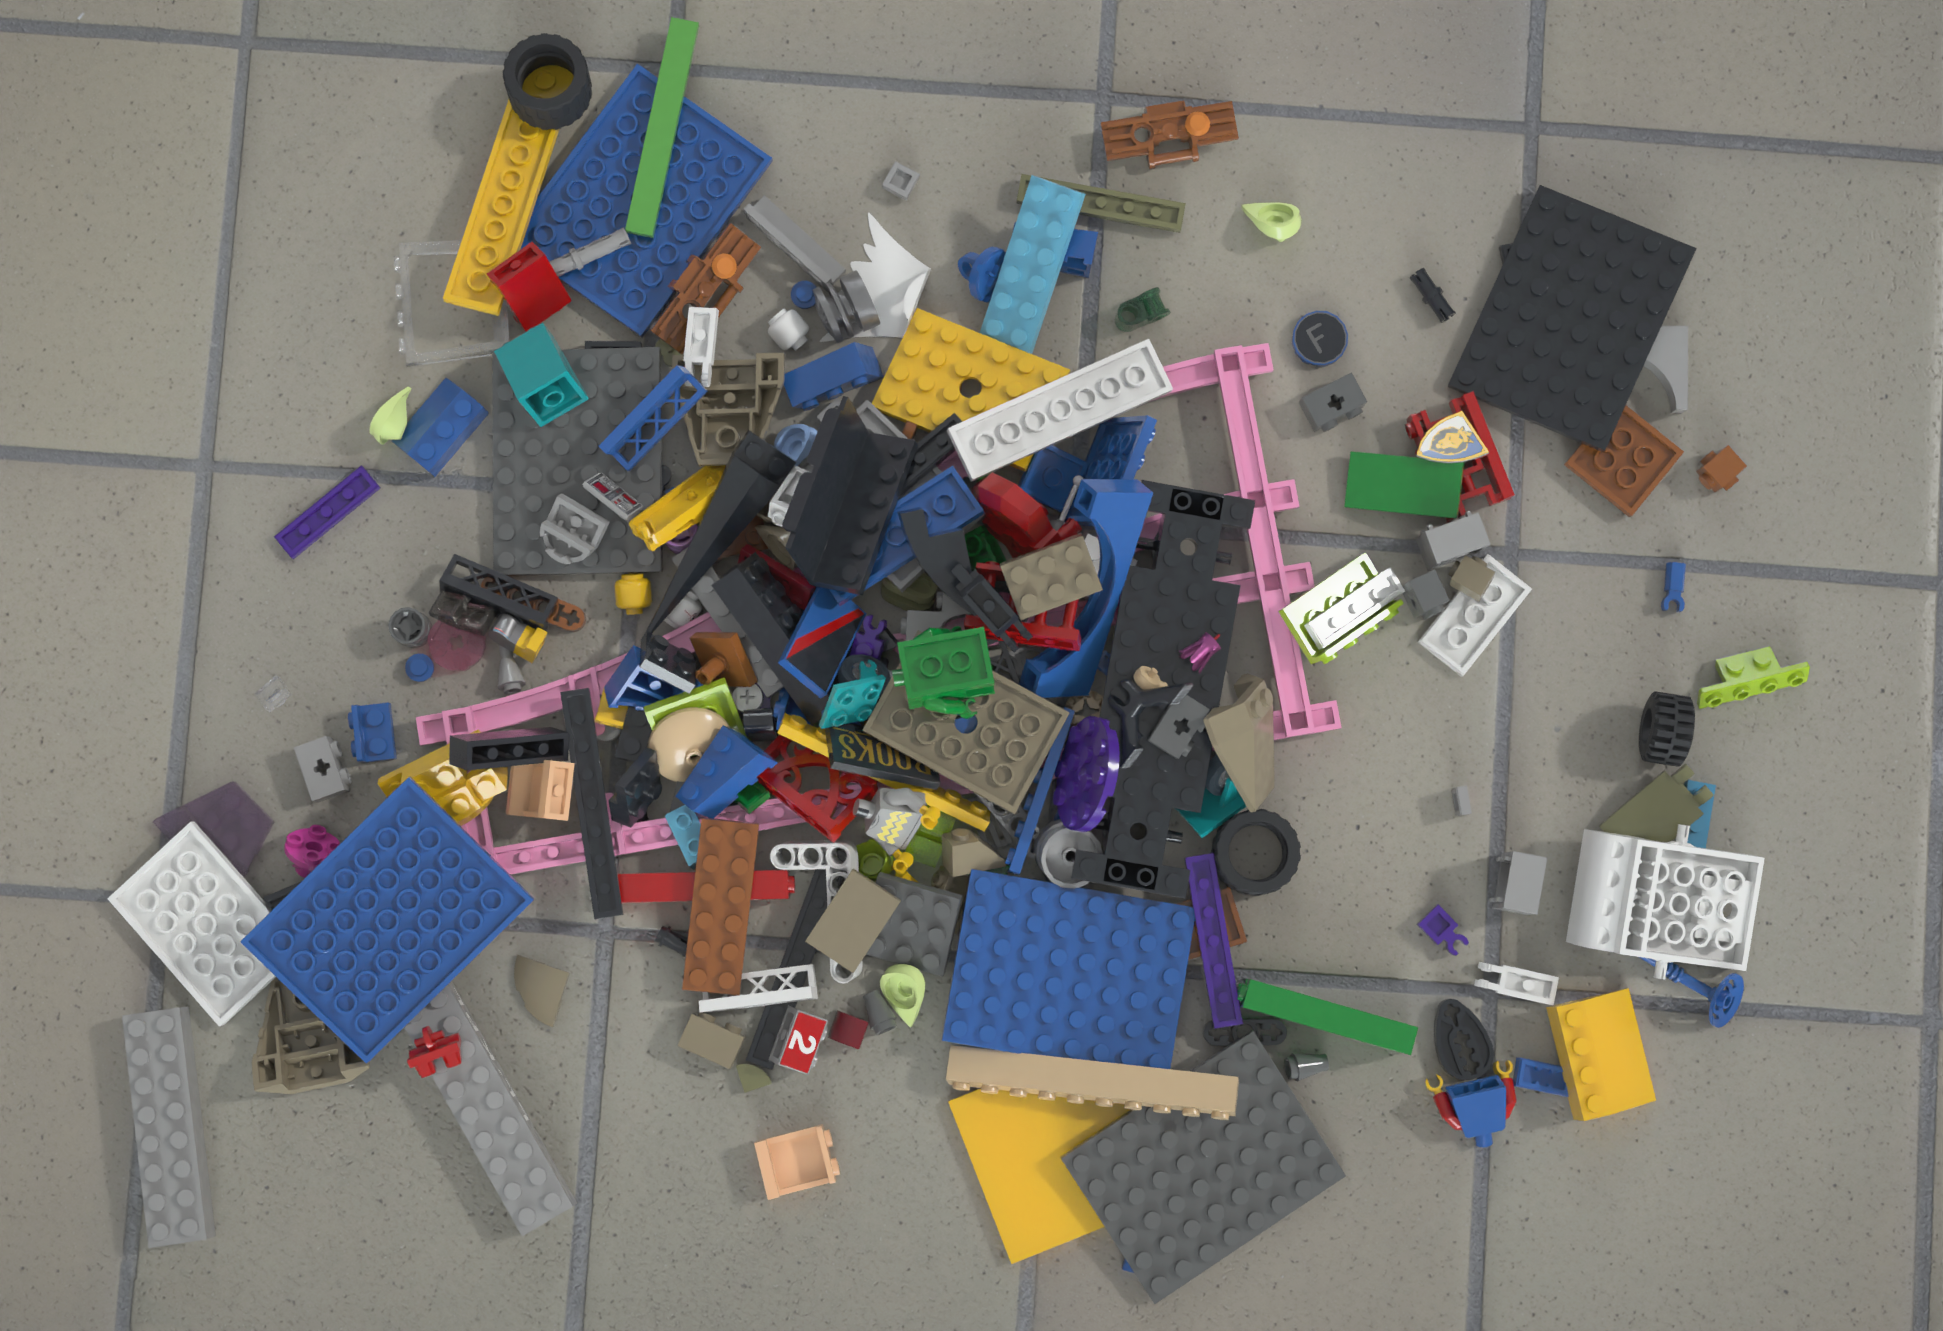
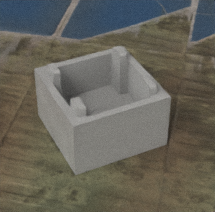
M1469 510L1465 512L1466 517L1461 516L1456 521L1434 529L1432 524L1426 526L1425 530L1420 531L1421 536L1416 539L1427 571L1463 559L1465 555L1469 557L1480 553L1491 545L1479 512L1472 515Z
M1516 851L1502 853V856L1496 859L1497 862H1500L1494 898L1489 899V902L1493 903L1492 909L1522 915H1537L1547 858Z

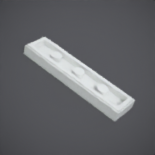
M1387 568L1304 626L1317 648L1322 649L1401 595L1405 590L1392 568Z

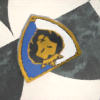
M1461 411L1437 422L1429 429L1420 442L1416 456L1433 462L1460 463L1489 454V451Z

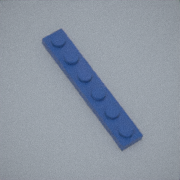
M1066 707L1063 709L1068 711L1069 715L1046 756L1043 768L1040 767L1033 780V783H1036L1037 786L1034 795L1028 793L1023 808L1028 811L1025 822L1019 820L1014 837L1019 838L1016 848L1010 847L1005 864L1010 865L1008 872L1016 875L1020 874L1075 713L1074 710Z

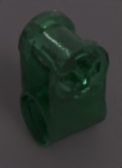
M1159 287L1145 291L1119 306L1115 315V324L1118 329L1130 332L1146 324L1157 322L1171 313L1169 308H1165L1159 295L1161 292ZM1130 311L1134 314L1135 320L1132 322L1125 321L1121 313Z

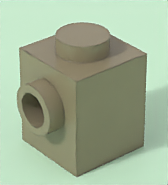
M1465 555L1461 562L1456 560L1448 574L1452 577L1450 586L1480 602L1494 579L1495 571L1487 568V563L1475 556L1470 558Z

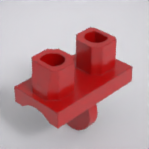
M429 1026L423 1027V1037L414 1040L417 1048L409 1050V1058L407 1059L409 1067H415L421 1078L436 1072L437 1068L433 1060L443 1057L447 1068L460 1065L462 1062L460 1050L461 1037L459 1033L445 1037L443 1030L433 1033Z

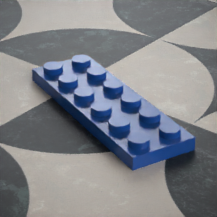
M954 466L946 469L897 501L865 590L915 559L902 531L897 512L917 507L922 508L928 534L955 528L962 529L985 514ZM829 589L839 606H842L858 595Z

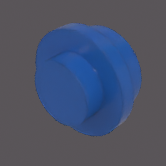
M809 281L796 283L791 290L792 302L801 309L813 307L816 304L813 289L817 287Z
M414 654L407 660L405 671L410 679L416 682H424L433 675L434 663L425 654Z

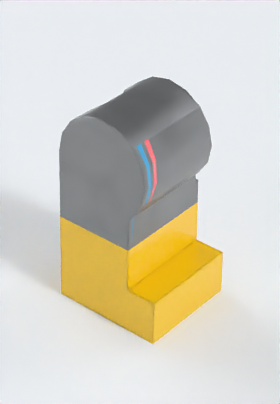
M501 613L488 635L495 643L533 663L544 645L548 632L539 627L534 629L522 622L520 623L511 615Z

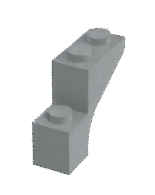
M938 591L937 608H942V612L908 610L907 617H902L901 634H906V641L913 640L918 630L923 632L928 628H943L952 620L973 614L954 602L942 591Z

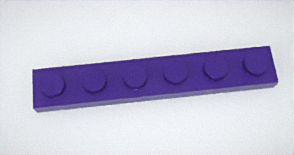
M1214 853L1186 857L1184 860L1186 869L1190 870L1188 883L1213 1028L1240 1025L1243 1022L1239 1000H1237L1238 993Z

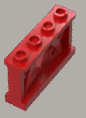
M779 735L764 752L774 760L782 754L784 760L777 763L773 768L765 769L757 776L758 782L834 843L841 836L842 830L856 817L853 815L855 801L858 798L871 801L878 791V781L865 775L842 771L845 775L840 777L839 770L830 768L829 757L820 753L813 754L814 750L808 747L804 750H798L795 745V757L790 758L787 754V747L793 740ZM809 766L828 767L830 790L813 789L801 795L799 790L802 785V776L798 768ZM792 770L796 777L795 781L786 783L784 779L788 776L792 777L789 772ZM855 782L861 786V792L855 798L846 799L840 797V792L842 794L854 792L853 789L847 788L848 783ZM817 796L828 798L827 801L820 798L821 803L819 805L812 803L813 798ZM838 803L847 806L834 820L832 819Z

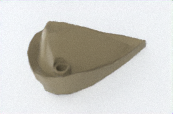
M766 525L755 527L762 540L781 564L791 570L798 568L785 548L791 532L786 531L782 527Z

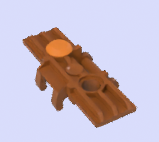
M1184 101L1147 106L1144 108L1142 116L1100 123L1107 161L1146 155L1149 169H1154L1155 165L1186 160L1197 162L1199 161L1198 146L1239 139L1232 101L1197 107H1186ZM1137 129H1146L1149 139L1145 142L1138 141L1134 136ZM1180 139V143H1189L1190 149L1154 154V148L1159 146V143L1162 141Z
M729 223L703 260L695 255H690L686 260V263L689 264L678 280L672 279L668 287L678 292V294L650 331L682 355L685 350L688 320L682 313L684 305L689 303L693 307H704L723 281L729 286L713 306V308L719 310V318L737 292L741 293L744 289L737 282L738 278L761 247L733 224Z

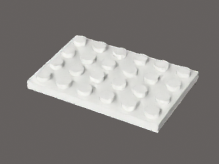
M194 821L189 822L108 898L111 904L219 1027L225 1025L276 977L240 942L272 909Z

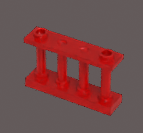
M988 561L976 564L977 572L982 574L994 588L996 581H1006L999 563ZM1010 593L1008 604L1018 615L1017 609L1015 607L1014 601ZM1079 599L1066 604L1063 622L1059 627L1047 626L1045 624L1047 611L1035 615L1034 621L1031 623L1021 622L1032 634L1033 637L1030 640L1023 638L1014 624L1005 632L1016 643L1080 651V631L1073 627ZM978 615L965 616V630L984 627L986 639L1003 641L1000 636L996 637Z

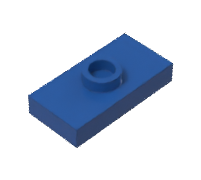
M1516 1057L1513 1075L1515 1087L1569 1097L1562 1075V1066Z

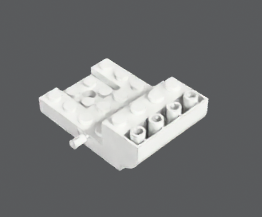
M1678 824L1676 841L1670 842L1652 841L1635 836L1584 829L1566 942L1622 955L1652 958L1656 960L1653 977L1658 979H1666L1667 964L1671 962L1746 971L1765 858L1694 847L1687 843L1690 826ZM1727 903H1730L1732 906L1731 914L1725 918L1723 915V908Z

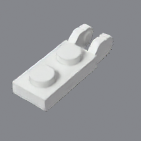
M689 307L683 362L685 363V368L693 376L695 374L694 365H702L701 383L704 387H709L712 378L711 366L714 365L719 310L717 308ZM688 380L684 383L685 386H692Z
M1479 962L1478 968L1482 971L1499 973L1498 983L1475 979L1474 986L1495 990L1496 993L1554 1005L1559 977L1506 965L1496 966Z

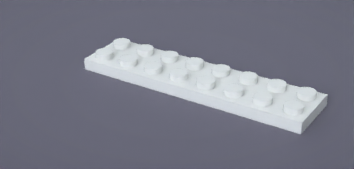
M1147 339L948 428L947 433L972 482L1171 392L1173 387L1150 340Z

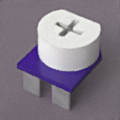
M755 683L752 687H736L732 693L736 708L742 714L744 710L770 708L771 697L767 698L758 683Z

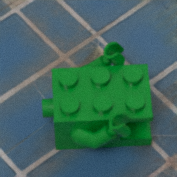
M955 626L950 630L947 628H928L914 637L913 640L897 642L902 668L892 670L895 687L905 685L909 709L925 707L930 711L960 715L964 719H969L977 714V711L972 712L968 708V706L976 703L975 697L995 694V682L984 627L963 631L960 626Z

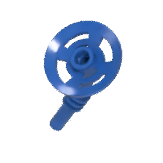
M1639 957L1655 967L1656 960ZM1671 962L1667 964L1666 978L1672 979L1674 983L1680 982L1708 998L1710 1002L1709 1021L1711 1025L1720 1028L1732 1019L1743 996L1744 981L1741 975L1736 973L1729 974L1717 987L1712 988L1685 973L1684 968L1679 967L1676 963ZM1729 980L1733 981L1734 986H1732L1731 983H1728Z

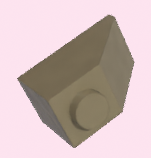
M959 828L942 834V865L952 877L970 874L971 869L985 871L1006 866V860L999 852L970 829Z

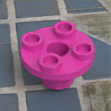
M312 825L310 828H303L289 833L286 837L284 851L288 859L294 863L292 866L297 874L306 878L340 842L336 837L328 833L325 827Z

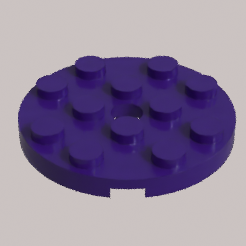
M1088 716L1076 726L1071 727L1061 760L1058 761L1054 772L1055 777H1057V783L1053 795V803L1057 805L1058 814L1063 825L1069 830L1088 832L1096 827L1106 813L1103 806L1107 796H1113L1119 771V742L1116 730L1110 729V721L1105 718Z

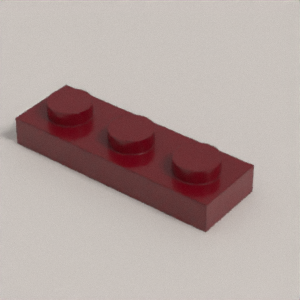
M749 544L741 548L738 563L756 552L759 557H762L768 563L769 571L773 577L783 584L786 595L791 602L805 611L817 586H811L805 577Z

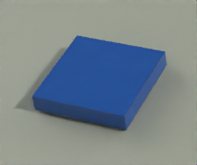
M1052 445L1033 454L1018 486L1034 500L1062 513L1074 485L1073 478L1077 475L1084 477L1089 463Z

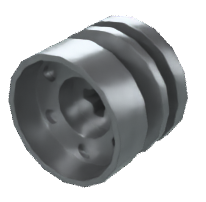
M857 270L840 277L842 291L838 293L830 282L826 283L829 297L825 298L820 287L813 289L815 307L826 331L834 338L837 344L843 341L840 328L844 327L848 337L851 338L854 337L851 325L854 322H857L863 332L880 325L872 299Z

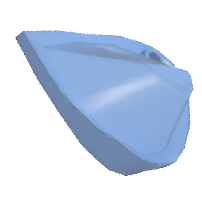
M804 424L787 426L777 434L774 447L795 460V466H798L809 455L818 431Z

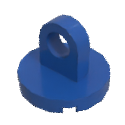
M992 246L985 249L980 255L969 252L958 260V269L961 275L969 281L970 294L975 299L990 303L1006 254L1003 249Z

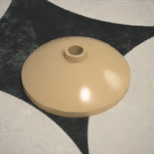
M692 707L672 712L660 720L651 732L648 741V748L656 751L659 773L669 780L685 782L721 727L724 725L730 728L725 719L711 710Z

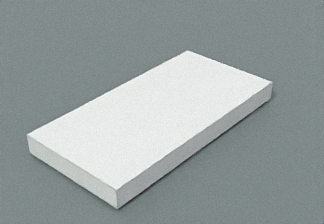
M1489 554L1484 557L1483 561L1487 563V568L1495 571V575L1480 602L1458 590L1445 606V610L1441 611L1418 640L1419 644L1461 677L1465 675L1532 590L1531 587Z

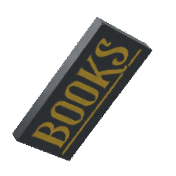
M847 723L838 727L825 728L831 769L937 790L941 784L939 773L862 732L864 728L862 726Z

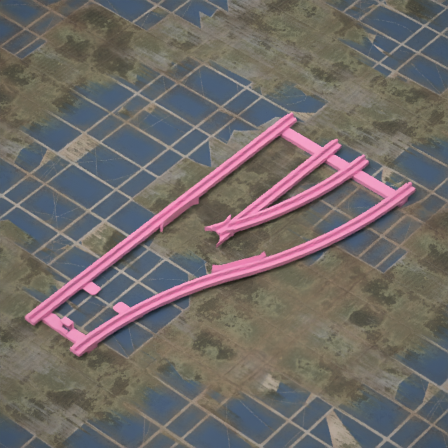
M1269 343L1217 349L1211 355L1164 366V371L1173 390L1154 400L1219 383L1239 491L1224 495L1255 500L1251 529H1247L1254 571L1213 578L1212 580L1241 585L1237 604L1260 600L1281 709L1273 711L1274 740L1341 729L1336 700L1310 705L1299 644L1278 612L1291 603L1289 595L1307 592L1315 585L1310 562L1284 566L1274 512L1299 508L1297 490L1294 479L1268 484L1248 376L1273 372ZM956 451L937 466L942 472L954 466L962 479L968 477ZM1159 513L1145 518L1139 537L1154 539L1158 533L1162 514ZM1136 548L1135 553L1143 551L1145 549ZM799 567L793 570L801 576L805 577L799 569ZM1000 592L999 594L1009 603L1010 594ZM1120 599L1111 626L1116 625ZM1088 600L1078 602L1075 620L1084 609ZM1066 604L1047 611L1045 621L1047 626L1059 627L1062 625ZM709 612L662 637L677 648H685L694 654L695 650L689 638L695 632L722 631ZM1035 615L1029 617L1026 623L1034 621ZM965 617L952 620L943 628L950 630L955 626H960L963 631L965 630ZM893 634L899 642L906 641V634ZM993 643L988 645V647L999 646V643ZM897 646L893 648V650L896 651V653L899 655V650ZM627 653L566 678L507 697L464 708L442 711V713L416 717L420 745L424 746L442 742L449 744L450 735L470 734L478 729L481 733L490 732L561 711L563 707L560 692L584 688L590 689L595 721L603 688ZM595 723L597 736L602 735L605 732V725ZM1062 748V751H1061V754H1060V757H1059V760H1058V761L1061 760V756H1062V753H1063L1064 748ZM1046 758L1044 759V761H1043V763H1042V765H1041L1042 768H1043V766H1044V763H1045ZM939 774L941 783L939 787L946 790L953 789L961 795L974 793ZM879 781L877 782L878 789H880V788L894 789V788L889 787V786H887V785H885V784H883V783H881V782H879ZM850 782L855 785H849L847 788L853 789L854 792L851 794H842L840 792V797L846 799L855 798L861 792V786L855 782ZM605 793L615 856L678 845L666 818L638 822L631 828L612 821L609 799L614 794ZM817 796L813 798L812 803L819 805L821 803L820 798L826 801L828 798ZM777 798L766 800L750 814L739 805L726 807L714 818L759 823L758 831L807 823ZM838 803L832 818L837 817L847 806ZM487 807L473 820L461 826L510 875L586 861L581 833L494 848ZM696 813L700 823L702 817L708 818L706 816Z

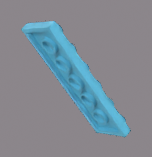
M1031 176L980 330L981 334L1030 354L1033 353L1086 194L1038 176Z

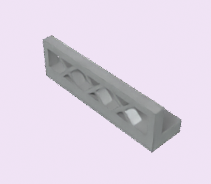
M765 195L754 206L749 203L744 208L746 218L824 290L827 291L826 283L830 282L833 286L846 272L842 265Z

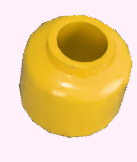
M643 573L622 574L621 579L615 582L616 606L620 609H626L627 615L642 614L643 608H647L652 604L651 582L649 579L644 578Z

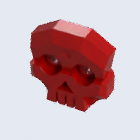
M993 472L982 477L971 488L973 496L984 510L985 518L982 521L991 535L1006 546L1012 558L1072 537L1082 531L1078 522L1071 518H1068L1056 531L1047 517L1049 514L1048 510L1040 502L1038 503V501L1034 500L1017 484Z

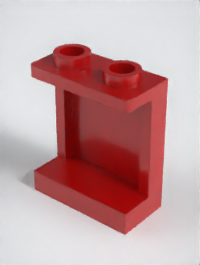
M533 242L487 273L488 278L500 291L514 314V320L525 332L541 324L572 301L546 255Z

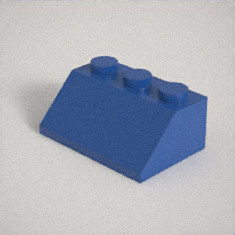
M445 378L407 422L401 440H392V442L436 477L488 416L489 412L463 389Z

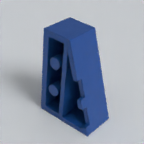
M1074 229L1060 272L1089 278L1098 232Z
M853 342L786 373L784 387L792 407L808 411L819 406V402L838 398L848 391L883 379L884 375L873 347Z
M634 645L604 687L609 708H618V705L633 706L635 710L644 711V706L685 692L639 667L640 648ZM695 678L694 688L702 686L703 684Z
M723 725L675 797L692 811L714 819L739 797L737 794L748 784L753 785L758 781V775L768 767L773 768L778 762L743 734Z

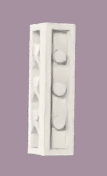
M814 964L742 973L741 980L748 979L756 986L750 994H740L729 997L730 994H724L722 998L711 999L710 992H702L703 1000L699 1001V1011L702 1013H712L818 999ZM808 971V987L797 988L790 983L798 972ZM782 974H790L787 979L782 976ZM769 976H777L784 982L777 991L769 992L762 986ZM763 977L759 983L753 979Z

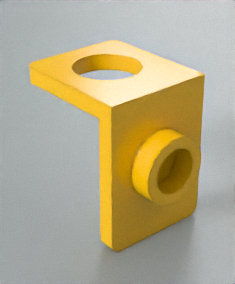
M603 688L599 708L595 716V723L623 729L628 706L618 705V708H609Z

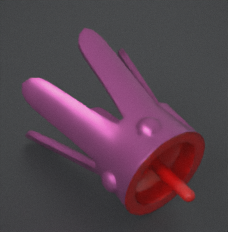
M1205 632L1197 642L1179 651L1182 653L1180 657L1185 659L1191 656L1190 662L1194 663L1192 670L1196 671L1199 669L1200 674L1211 656L1221 649L1216 641L1220 634L1213 638Z

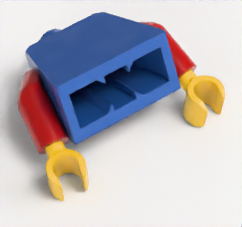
M1509 1060L1505 1061L1506 1072L1500 1070L1499 1061H1496L1493 1064L1495 1076L1446 1086V1092H1443L1441 1089L1443 1085L1441 1076L1436 1074V1078L1439 1081L1437 1088H1432L1429 1085L1428 1079L1426 1078L1425 1080L1426 1088L1435 1094L1433 1099L1441 1117L1454 1130H1461L1466 1138L1475 1137L1476 1146L1484 1148L1493 1144L1492 1133L1505 1129L1506 1119L1510 1117L1517 1102L1513 1079L1509 1078V1074L1513 1070V1064Z

